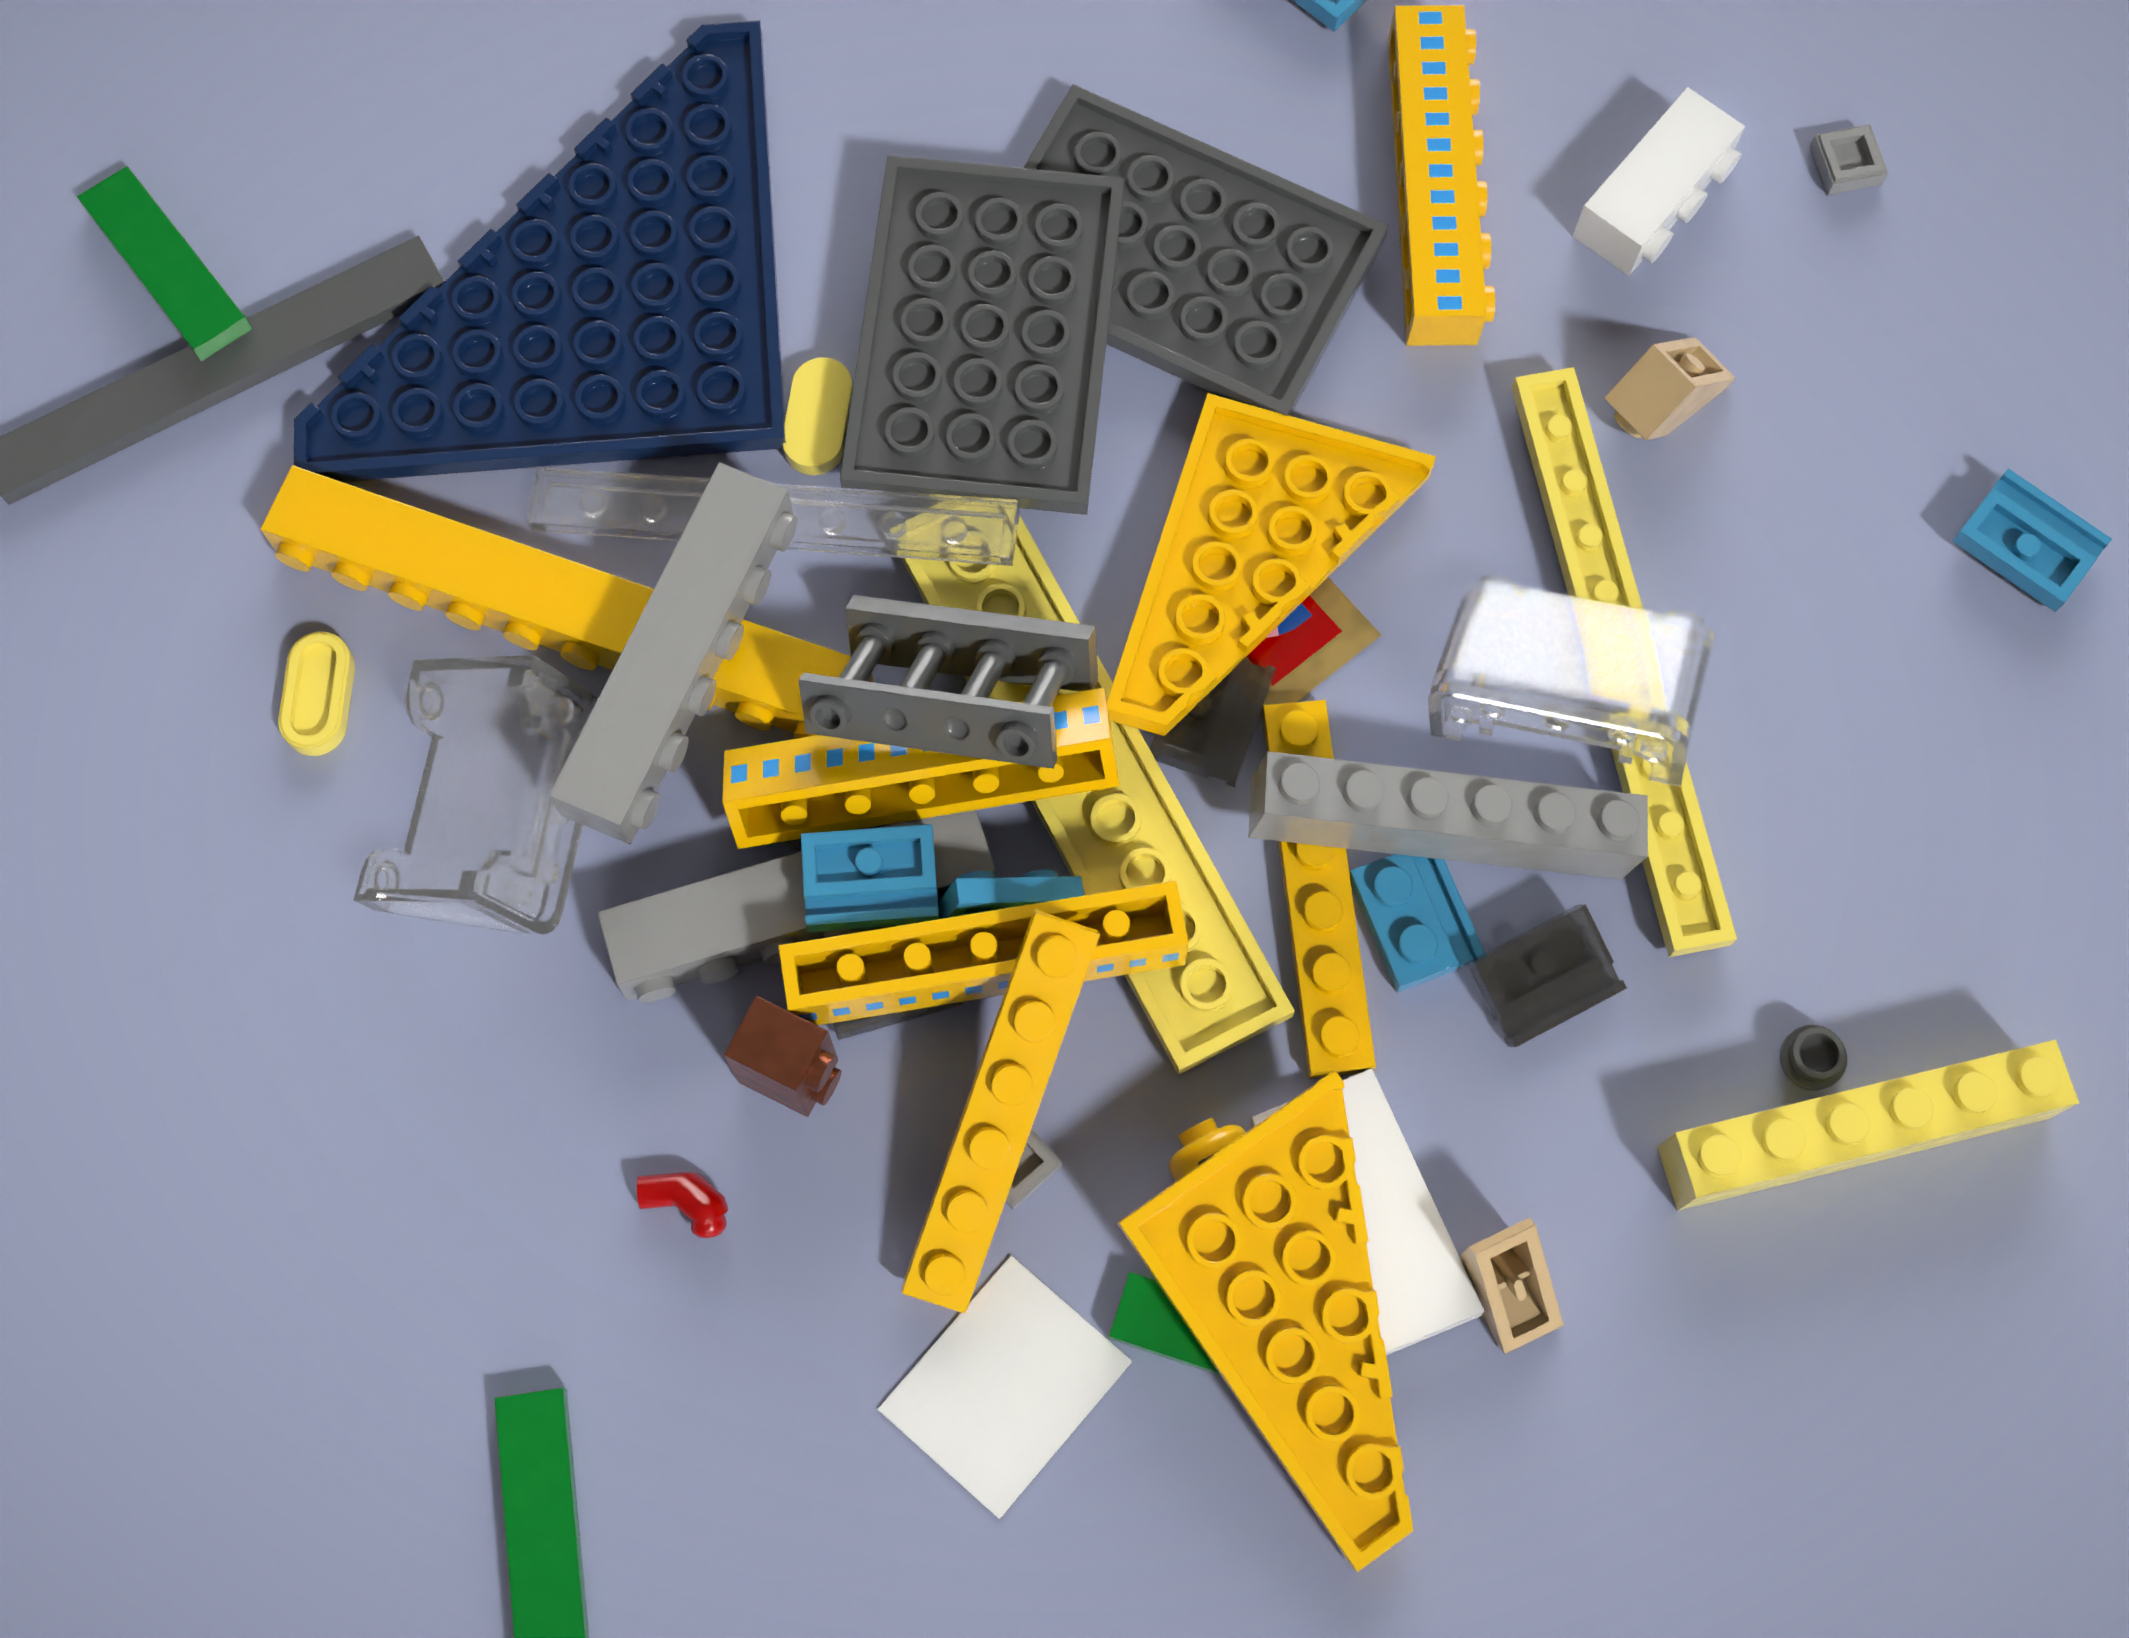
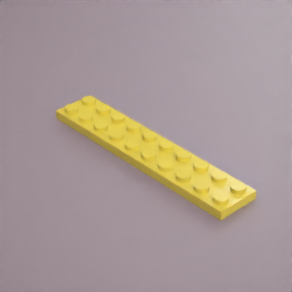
M952 501L890 530L891 541L925 604L1080 624L1016 508ZM1097 655L1098 680L1093 689L1104 688L1107 701L1113 682ZM964 676L966 681L968 682L970 677ZM998 681L989 698L1013 702L1024 701L1032 685ZM1060 689L1057 695L1074 693L1078 691ZM1110 721L1120 786L1033 800L1031 802L1071 877L1081 876L1084 896L1177 880L1189 943L1185 965L1127 974L1125 977L1174 1069L1180 1075L1292 1018L1295 1010L1139 729Z

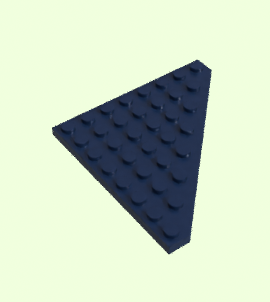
M760 20L702 24L686 40L688 47L668 66L662 63L631 93L632 101L615 118L610 120L606 117L574 148L575 156L555 176L548 173L516 204L518 211L497 232L490 229L458 260L459 269L438 289L431 286L398 318L401 325L378 347L372 343L338 376L341 383L317 406L311 402L294 419V466L340 482L783 449L782 443H786L763 37Z

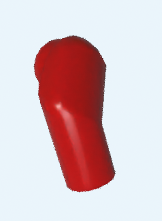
M680 1172L637 1177L639 1209L677 1206L685 1216L691 1219V1231L700 1238L716 1237L725 1230L727 1221L724 1214L728 1211L725 1196L700 1174Z

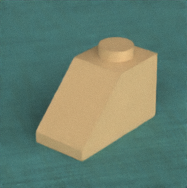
M1696 337L1653 344L1604 399L1616 410L1614 418L1627 433L1636 438L1643 437L1647 441L1670 434L1728 388L1736 377Z

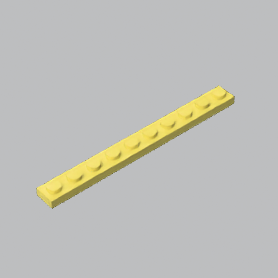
M1571 367L1515 377L1511 388L1622 791L1623 793L1648 795V857L1642 863L1668 957L1731 946L1737 940L1575 369Z

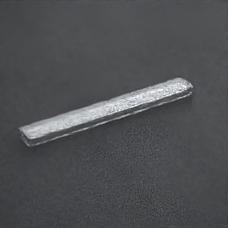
M537 466L526 522L532 531L679 541L711 478ZM773 483L788 489L793 513L798 519L796 531L787 548L788 550L1013 566L1020 515L1018 500Z

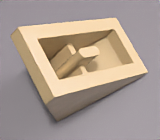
M1530 1218L1468 1247L1459 1256L1485 1311L1482 1315L1497 1345L1504 1354L1564 1325L1535 1223Z

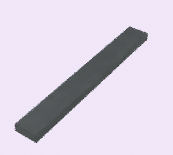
M418 235L246 318L252 330L203 361H200L190 346H187L0 436V496L8 505L23 499L402 315L431 286L438 289L445 281Z

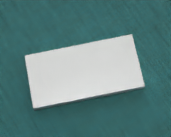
M1369 1069L1344 1079L1345 1088L1342 1090L1350 1138H1353L1356 1157L1354 1167L1357 1184L1361 1189L1369 1241L1366 1242L1373 1289L1377 1292L1380 1312L1378 1316L1380 1334L1384 1340L1386 1355H1389L1480 1317L1485 1311L1374 1071ZM1287 1103L1252 1116V1127Z

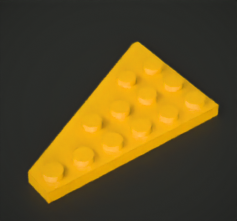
M1207 393L1107 700L1110 721L1165 736L1430 478L1436 456Z
M1334 1071L1117 1224L1351 1567L1359 1572L1414 1530L1409 1498L1405 1494L1402 1476L1404 1471L1401 1447L1397 1444L1390 1399L1393 1395L1384 1340L1380 1334L1378 1321L1380 1312L1377 1292L1373 1289L1366 1242L1369 1241L1361 1189L1357 1184L1354 1167L1356 1160L1353 1138H1350L1342 1090L1345 1087L1339 1074Z

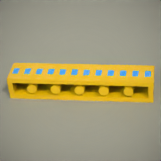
M1464 5L1395 6L1388 36V55L1406 346L1478 345L1484 323L1493 322L1495 290L1493 286H1485L1484 269H1489L1491 262V237L1489 233H1481L1480 217H1485L1487 210L1486 181H1477L1476 166H1481L1484 151L1482 130H1473L1472 116L1478 114L1480 85L1478 79H1470L1469 65L1474 64L1476 56L1475 29H1466Z
M1104 688L1056 695L1051 707H1054L1057 763L1054 769L823 735L724 751L722 803L737 848L742 849L801 839V834L857 830L1120 786Z
M1177 880L779 945L787 1009L789 1012L818 1026L1004 995L1034 909L1098 930L1100 937L1084 982L1182 966L1186 963L1189 943Z

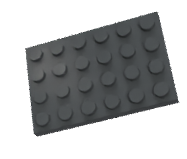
M1072 84L1023 167L1026 169L1125 178L1107 345L1217 396L1281 413L1285 416L1292 414L1380 250L1389 225L1074 84Z
M887 155L840 475L842 490L1087 515L1125 178Z

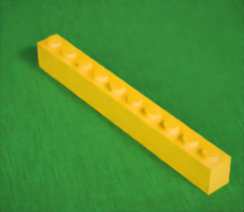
M293 465L260 529L276 551L275 557L289 567L304 572H309L312 566L330 572L331 576L339 583L358 591H366L368 586L388 592V596L396 603L412 610L422 611L425 605L445 612V616L449 620L470 630L478 631L484 625L503 632L502 635L508 641L528 650H537L539 645L559 651L560 656L564 660L586 670H595L597 665L611 670L614 669L654 590L630 580ZM743 619L741 625L744 626V633L740 646L730 661L722 660L713 680H716V691L708 710H711L712 706L715 705L735 712V717L750 727L759 730H769L771 725L793 732L795 739L816 736V734H809L805 731L799 678L803 673L839 677L851 656ZM872 673L867 680L868 682H874Z

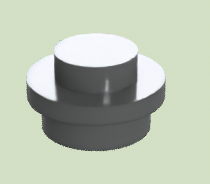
M1805 1025L1795 1029L1784 1039L1780 1048L1779 1057L1783 1072L1792 1083L1806 1090L1818 1091L1831 1087L1841 1079L1847 1067V1052L1843 1042L1834 1032L1823 1026Z

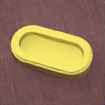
M824 357L811 359L798 368L792 380L785 418L786 443H782L789 465L805 475H821L831 471L839 464L844 453L853 384L848 369L837 360Z
M313 632L301 637L292 646L287 658L278 726L281 735L287 743L298 753L307 756H319L332 751L341 743L347 730L355 674V660L344 641L329 632Z

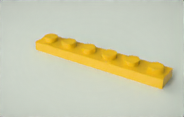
M1326 700L1263 705L1261 715L1266 753L1269 751L1334 759ZM1278 841L1308 1079L1325 1077L1334 1071L1339 1076L1359 1074L1369 1069L1374 1071L1376 1063L1346 849Z
M1034 909L901 1285L902 1294L966 1314L1099 940L1100 933L1098 930Z

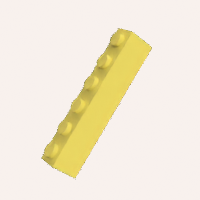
M2052 1040L1675 1132L1660 1144L1657 1149L1678 1211L2047 1120L2079 1104L2057 1041Z

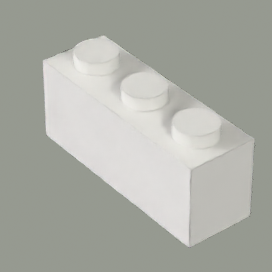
M1687 87L1587 201L1582 209L1572 237L1628 276L1633 273L1644 259L1653 263L1672 239L1673 233L1670 231V228L1676 221L1680 219L1688 223L1702 206L1708 195L1704 191L1707 185L1713 179L1721 184L1732 172L1742 155L1735 148L1745 126Z

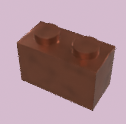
M757 995L724 1053L725 1059L740 1084L806 1117H809L816 1102L824 1106L829 1101L842 1073V1070L835 1067L838 1057L827 1030Z

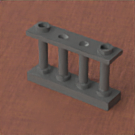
M853 595L845 608L851 654L850 660L839 677L803 673L799 678V688L805 731L809 734L1054 769L1057 763L1054 707H1051L1060 689L1080 692L1094 688L1098 680L1096 626ZM877 664L909 669L899 686L867 681ZM937 672L970 677L961 694L927 690ZM998 681L1032 685L1023 703L989 698Z

